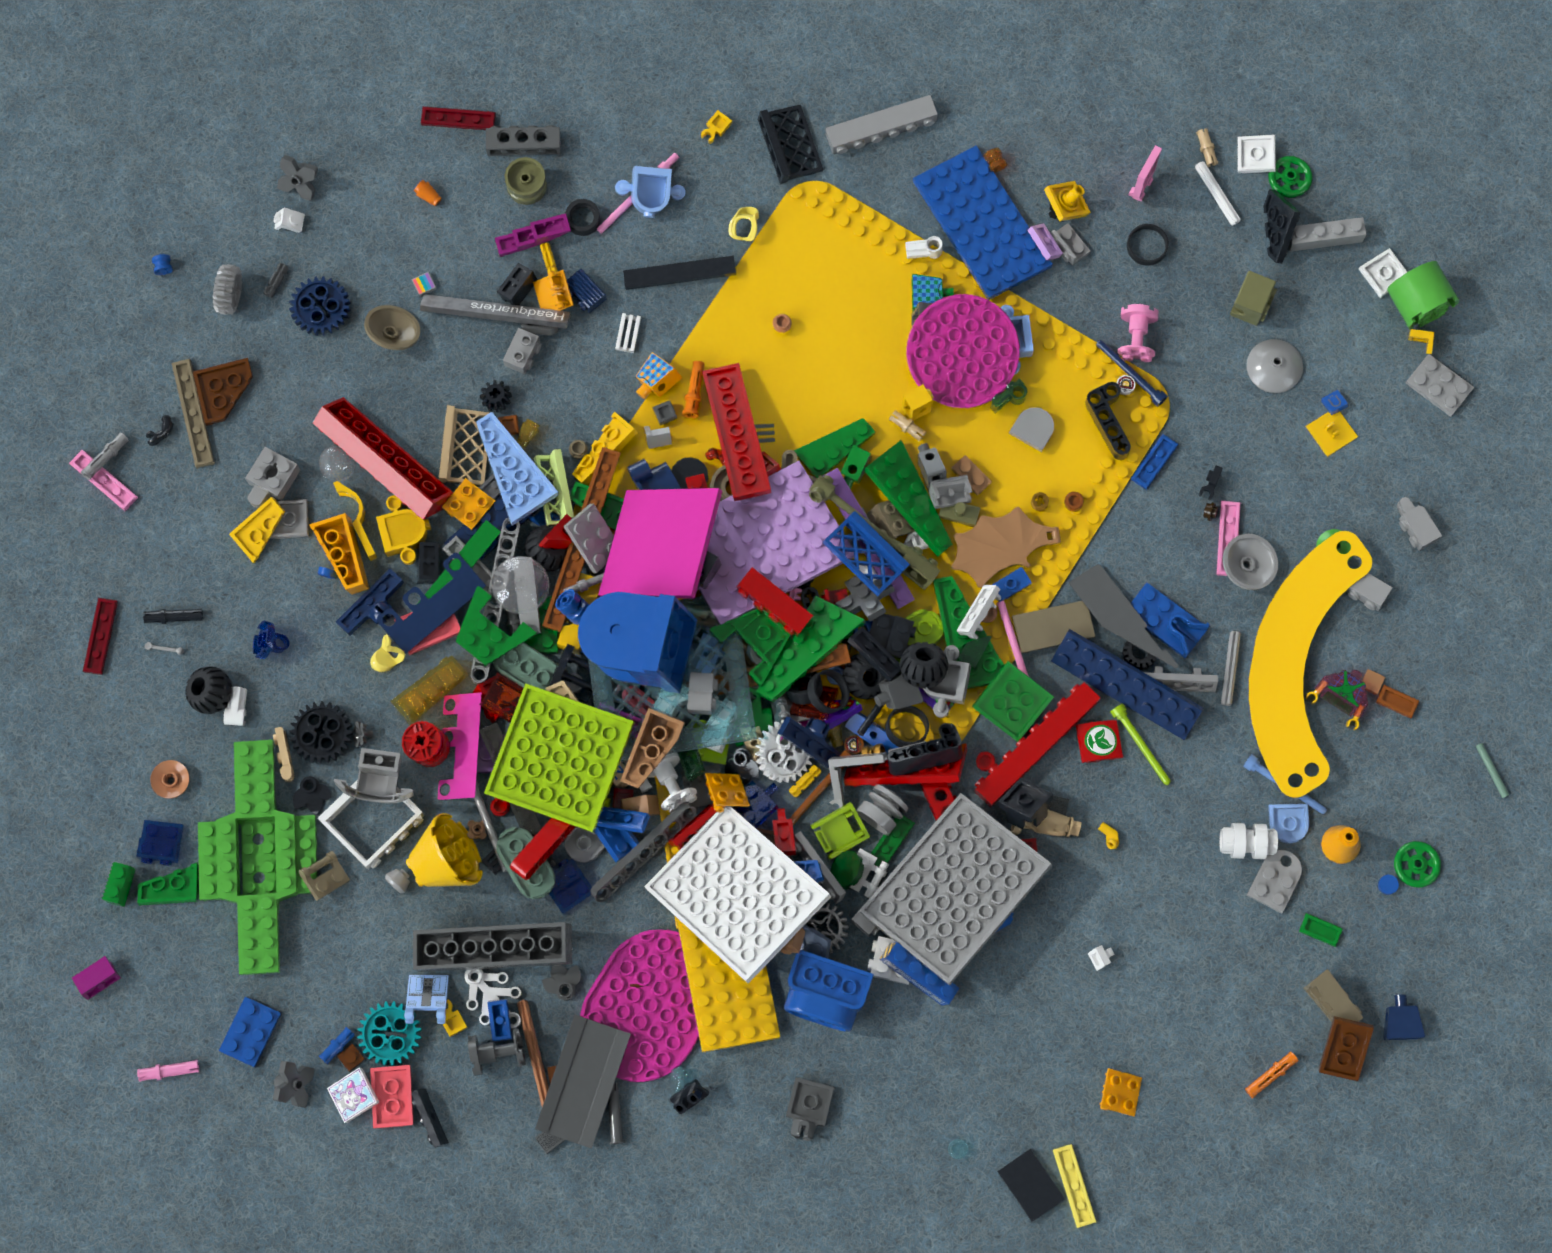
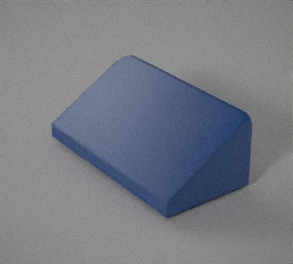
M507 999L489 1000L487 1004L492 1041L512 1039Z

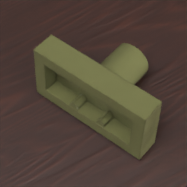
M958 502L955 506L941 508L939 518L974 527L978 519L980 507Z

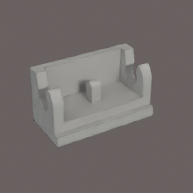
M967 475L934 480L930 483L929 495L935 509L955 506L958 502L964 504L971 503L972 500L969 494L972 493V488Z

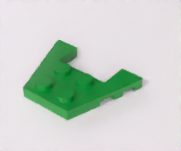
M477 586L456 643L484 666H487L507 654L510 650L523 644L526 640L534 637L537 632L522 622L512 636H508L480 613L492 596L480 586Z
M755 609L738 618L726 621L722 625L714 626L709 632L720 644L735 631L763 660L749 672L751 678L761 687L790 634L783 629L784 626L779 621L778 623L772 621L765 610Z

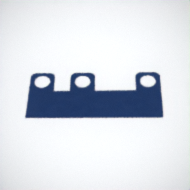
M453 553L443 562L444 568L453 579L430 599L418 587H413L403 595L404 603L413 612L404 621L392 608H388L378 616L377 622L405 654L473 597L477 586H480L482 589L486 586L460 554ZM457 558L460 560L461 567L459 570L453 571L449 568V561L451 559ZM415 592L420 595L421 600L417 605L409 603L408 597L411 593ZM386 614H392L395 617L394 625L386 626L383 623V617Z

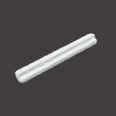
M1199 162L1195 169L1229 223L1232 226L1238 224L1241 221L1240 217L1205 162Z

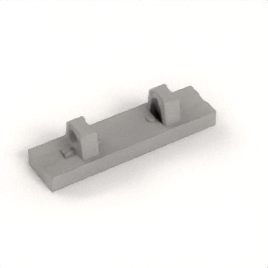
M1155 666L1154 673L1144 672L1174 691L1216 692L1218 675H1202L1201 668H1193L1192 674L1163 673V667Z

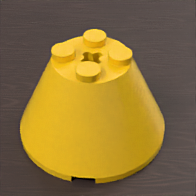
M441 813L433 818L411 851L409 858L406 859V864L413 871L415 880L420 887L472 886L477 884L482 878L483 871H479V863L482 861L473 839L468 838V831L462 823L454 822L450 814Z

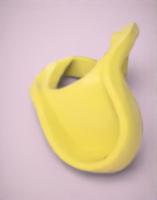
M754 207L740 208L730 221V237L741 241L754 240L757 233L759 211ZM744 218L751 221L752 226L748 237L736 235V225L740 219Z
M386 634L382 639L381 648L373 654L370 664L375 671L387 672L402 662L406 654L402 649L391 646L390 636ZM389 652L398 653V656L394 658Z

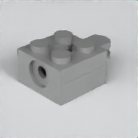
M264 447L245 477L248 484L253 486L248 495L250 504L255 508H259L270 496L278 501H282L301 471L298 464Z

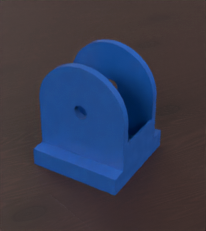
M612 592L597 598L584 611L579 622L578 640L583 653L609 677L621 682L660 687L667 692L680 693L697 619L675 596L660 594L659 597L627 592Z

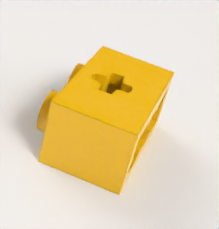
M922 384L903 395L902 407L909 419L915 421L931 412L933 394L929 388L926 389Z

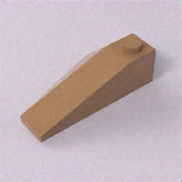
M648 708L620 781L640 788L676 744L685 722L656 708Z

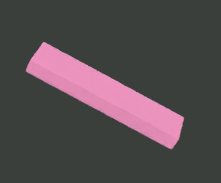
M81 450L69 464L81 473L93 458ZM103 467L89 480L124 511L138 498Z
M1221 501L1216 575L1227 576L1223 566V553L1227 544L1239 536L1241 502Z

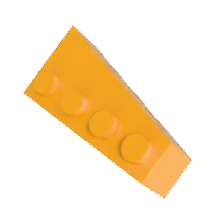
M344 513L309 524L345 590L351 595L368 590L369 584L351 518Z

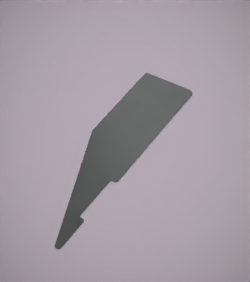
M1095 565L1069 582L1070 586L1103 628L1174 668H1178V664L1166 649L1162 651L1145 630L1147 624L1101 565Z

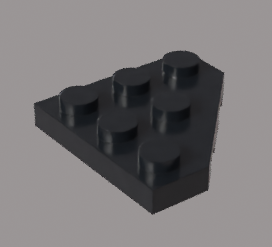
M1269 189L1263 205L1264 213H1267L1268 222L1265 223L1266 238H1269L1270 241L1267 254L1275 263L1282 264L1287 255V249L1293 238L1301 212L1279 192Z

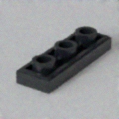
M426 1088L411 1092L413 1097L412 1103L420 1113V1122L426 1127L430 1144L435 1148L448 1144L449 1142Z

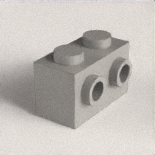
M518 328L503 359L504 366L522 374L530 370L534 362L532 360L534 354H538L542 344L540 343L539 336Z

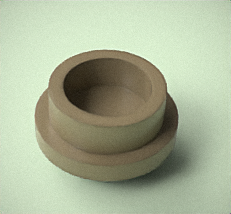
M575 440L569 446L570 455L576 459L583 458L588 452L586 443L581 440Z

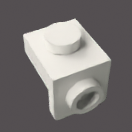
M283 208L276 212L274 216L275 229L284 228L300 233L305 214Z

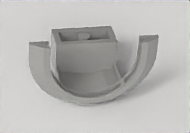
M361 748L356 789L350 787L346 780L334 779L335 785L343 793L364 801L399 803L413 796V789L401 788V793L396 794L402 760L400 753Z

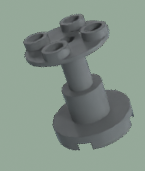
M513 1028L514 1043L494 1046V1042L479 1045L476 1035L468 1036L470 1062L474 1064V1068H472L474 1076L483 1075L482 1064L497 1062L498 1057L516 1054L519 1068L526 1065L525 1055L522 1048H520L523 1047V1040L519 1029Z

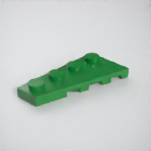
M862 418L794 451L797 454V458L815 478H818L820 475L824 476L844 460L849 455L853 445L860 447L875 434V431Z

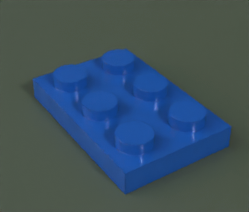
M245 997L219 1051L252 1067H256L281 1013Z

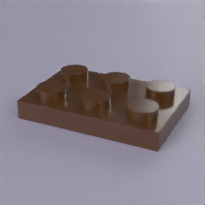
M1334 1016L1319 1065V1073L1358 1081L1373 1033V1025Z

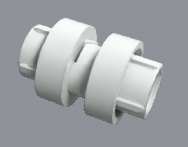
M1232 823L1231 827H1223L1220 831V851L1224 854H1230L1231 858L1244 859L1245 853H1251L1253 859H1266L1267 855L1277 853V830L1267 829L1266 824H1253L1251 830L1246 829L1244 823Z

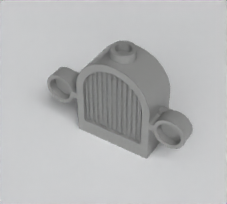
M949 645L944 650L948 660V671L945 678L937 686L924 689L929 697L938 700L933 707V712L939 718H945L949 714V707L946 702L965 704L971 665L957 661L960 657V651L954 645Z

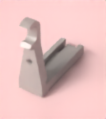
M887 752L830 758L828 762L834 799L829 803L832 805L836 803L839 805V808L844 806L840 766L884 763L885 760H888Z

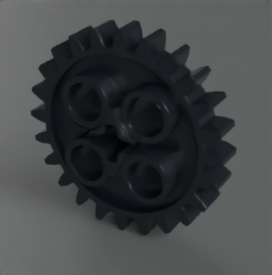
M321 701L320 706L313 702V708L306 705L307 711L304 712L300 709L301 716H294L297 723H291L295 729L289 730V733L295 736L291 737L290 741L296 742L292 747L294 749L299 748L297 751L298 755L304 753V760L310 757L311 763H314L316 759L319 764L322 763L323 759L329 763V758L331 757L336 761V754L343 756L341 750H348L345 744L352 743L351 739L348 738V736L353 735V732L348 730L353 727L351 723H347L350 718L348 716L343 717L345 715L344 710L338 712V705L332 709L331 702L328 703L327 707H325L323 701ZM314 717L320 718L318 724H310ZM331 723H338V727L335 730H329ZM323 728L325 734H321L319 739V735L317 732L322 731ZM312 735L314 737L311 743L304 742L307 736ZM319 740V746L317 749H315V746L317 745ZM325 741H332L331 747L323 748Z

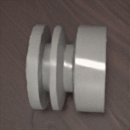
M876 784L873 788L875 793H869L873 803L864 800L856 812L876 830L889 836L896 827V823L891 817L902 819L903 815L900 812L906 813L908 807L893 791Z

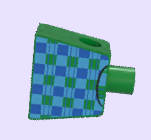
M912 274V312L919 302L934 303L939 299L954 295L953 288H942V278Z
M853 445L841 470V475L844 477L850 490L854 483L859 484L865 474L864 469L872 460L871 453ZM857 469L855 474H851L850 471Z

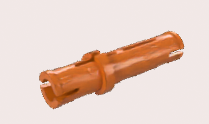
M1289 1052L1279 1062L1275 1061L1273 1066L1245 1088V1091L1253 1099L1280 1075L1284 1076L1286 1074L1285 1071L1299 1060L1292 1052Z

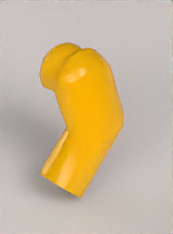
M1103 822L1098 830L1106 835L1107 847L1112 850L1116 849L1119 845L1118 832Z

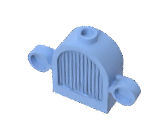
M634 166L632 184H629L626 180H620L615 185L616 193L621 196L631 191V200L634 207L643 213L646 218H655V214L667 205L670 196L674 200H681L685 196L683 186L675 185L671 187L672 169Z
M1003 305L1001 309L1011 319L1017 331L1020 344L1019 358L1032 357L1034 350L1029 315L1013 316L1014 309L1010 305ZM1020 361L1018 363V367L1015 374H1017L1020 371Z

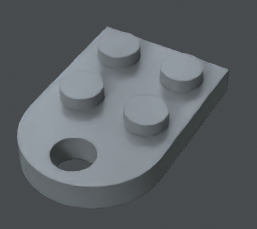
M1277 850L1276 854L1268 855L1264 859L1247 896L1282 914L1301 877L1302 868L1299 859L1293 853L1286 850ZM1281 857H1289L1291 865L1288 867L1283 866L1280 861Z

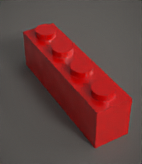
M753 567L736 586L737 592L743 598H750L758 610H765L769 614L768 617L775 623L779 621L784 625L783 629L790 635H798L813 617L811 613Z

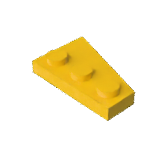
M270 497L229 534L252 563H255L285 513L274 497Z

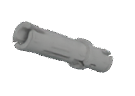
M120 432L113 441L104 446L103 451L81 471V474L90 480L113 456L118 454V451L129 441L128 438Z

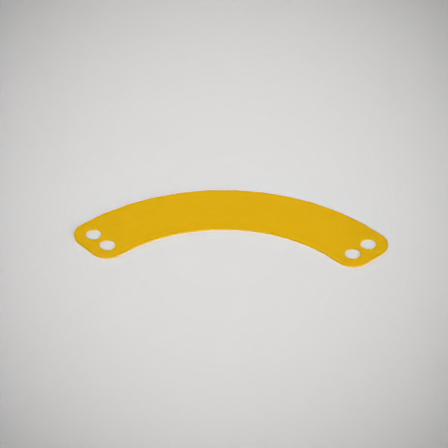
M1339 531L1314 548L1293 569L1269 604L1255 640L1249 674V705L1252 725L1258 747L1268 770L1280 790L1292 798L1302 797L1323 784L1330 772L1329 764L1315 741L1307 719L1303 696V677L1310 644L1325 614L1336 600L1349 587L1367 575L1372 567L1370 553L1360 539L1349 531ZM1339 542H1349L1351 550L1347 554L1339 553L1337 551ZM1352 556H1358L1362 560L1361 566L1357 569H1352L1347 564L1348 559ZM1309 763H1315L1319 767V773L1314 777L1305 774V766ZM1290 775H1301L1303 779L1302 784L1299 787L1290 786L1288 783Z

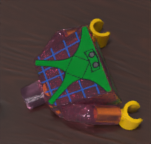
M1342 670L1339 674L1326 675L1314 687V692H1309L1306 695V699L1310 695L1315 696L1316 699L1311 703L1315 704L1318 695L1321 694L1320 697L1348 716L1354 715L1352 719L1346 722V727L1350 725L1351 721L1355 722L1356 725L1353 730L1359 727L1358 719L1362 718L1368 706V698L1365 691L1366 684L1360 680L1362 674L1358 670H1352L1351 673Z

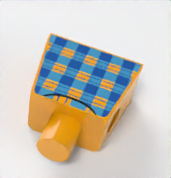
M652 352L636 375V378L642 384L636 393L643 399L650 392L661 397L680 381L682 376L673 366Z

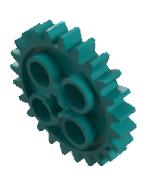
M385 1001L384 1007L378 1003L376 1011L370 1008L372 1014L364 1013V1016L367 1018L366 1021L360 1020V1023L364 1026L363 1028H357L358 1031L362 1032V1035L357 1036V1038L363 1040L359 1046L366 1047L363 1054L370 1052L368 1059L372 1060L376 1057V1064H379L381 1060H383L384 1066L387 1065L388 1061L394 1066L395 1060L402 1064V1058L405 1057L409 1060L408 1053L415 1054L412 1048L420 1046L416 1043V1040L422 1039L421 1036L417 1035L418 1032L422 1031L421 1028H416L420 1024L419 1020H415L413 1024H406L403 1030H397L396 1028L398 1021L406 1020L404 1017L405 1010H403L404 1004L402 1003L399 1007H397L395 1001H393L391 1006ZM379 1018L386 1019V1025L382 1028L377 1027V1020ZM391 1029V1031L394 1033L407 1034V1037L404 1038L390 1035V1038L388 1039V1036H386L385 1034H374L372 1033V1031L379 1030L383 1032H389V1030ZM381 1037L383 1044L380 1047H374V1040ZM396 1040H402L403 1042L402 1048L399 1050H394L393 1043Z

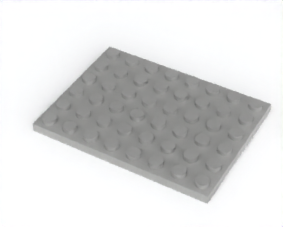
M960 793L862 906L859 912L895 942L902 945L948 985H951L1050 869L1052 864Z

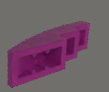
M565 213L531 222L530 226L512 230L511 234L496 237L495 242L499 256L502 257L553 240L571 232Z

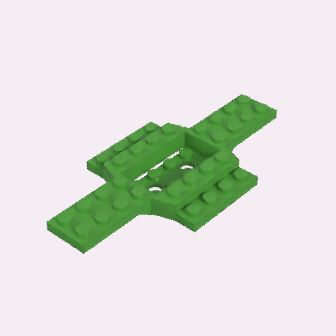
M273 740L234 742L235 813L212 822H198L199 900H224L237 904L239 975L280 973L279 902L298 894H312L301 878L299 870L317 862L316 816H295L277 811ZM238 823L241 825L243 894L241 896ZM256 834H262L264 837V841L260 845L253 843V837ZM318 871L311 874L313 880L318 877ZM258 872H262L265 875V880L262 883L254 881V875Z

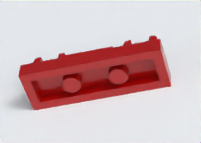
M710 804L668 843L671 846H677L678 850L683 847V843L690 840L687 837L692 834L695 835L702 828V825L707 823L717 812L713 808L714 804Z

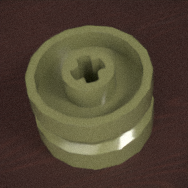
M528 157L518 158L512 161L506 168L504 176L507 191L515 202L530 205L543 198L547 190L545 171L538 161Z

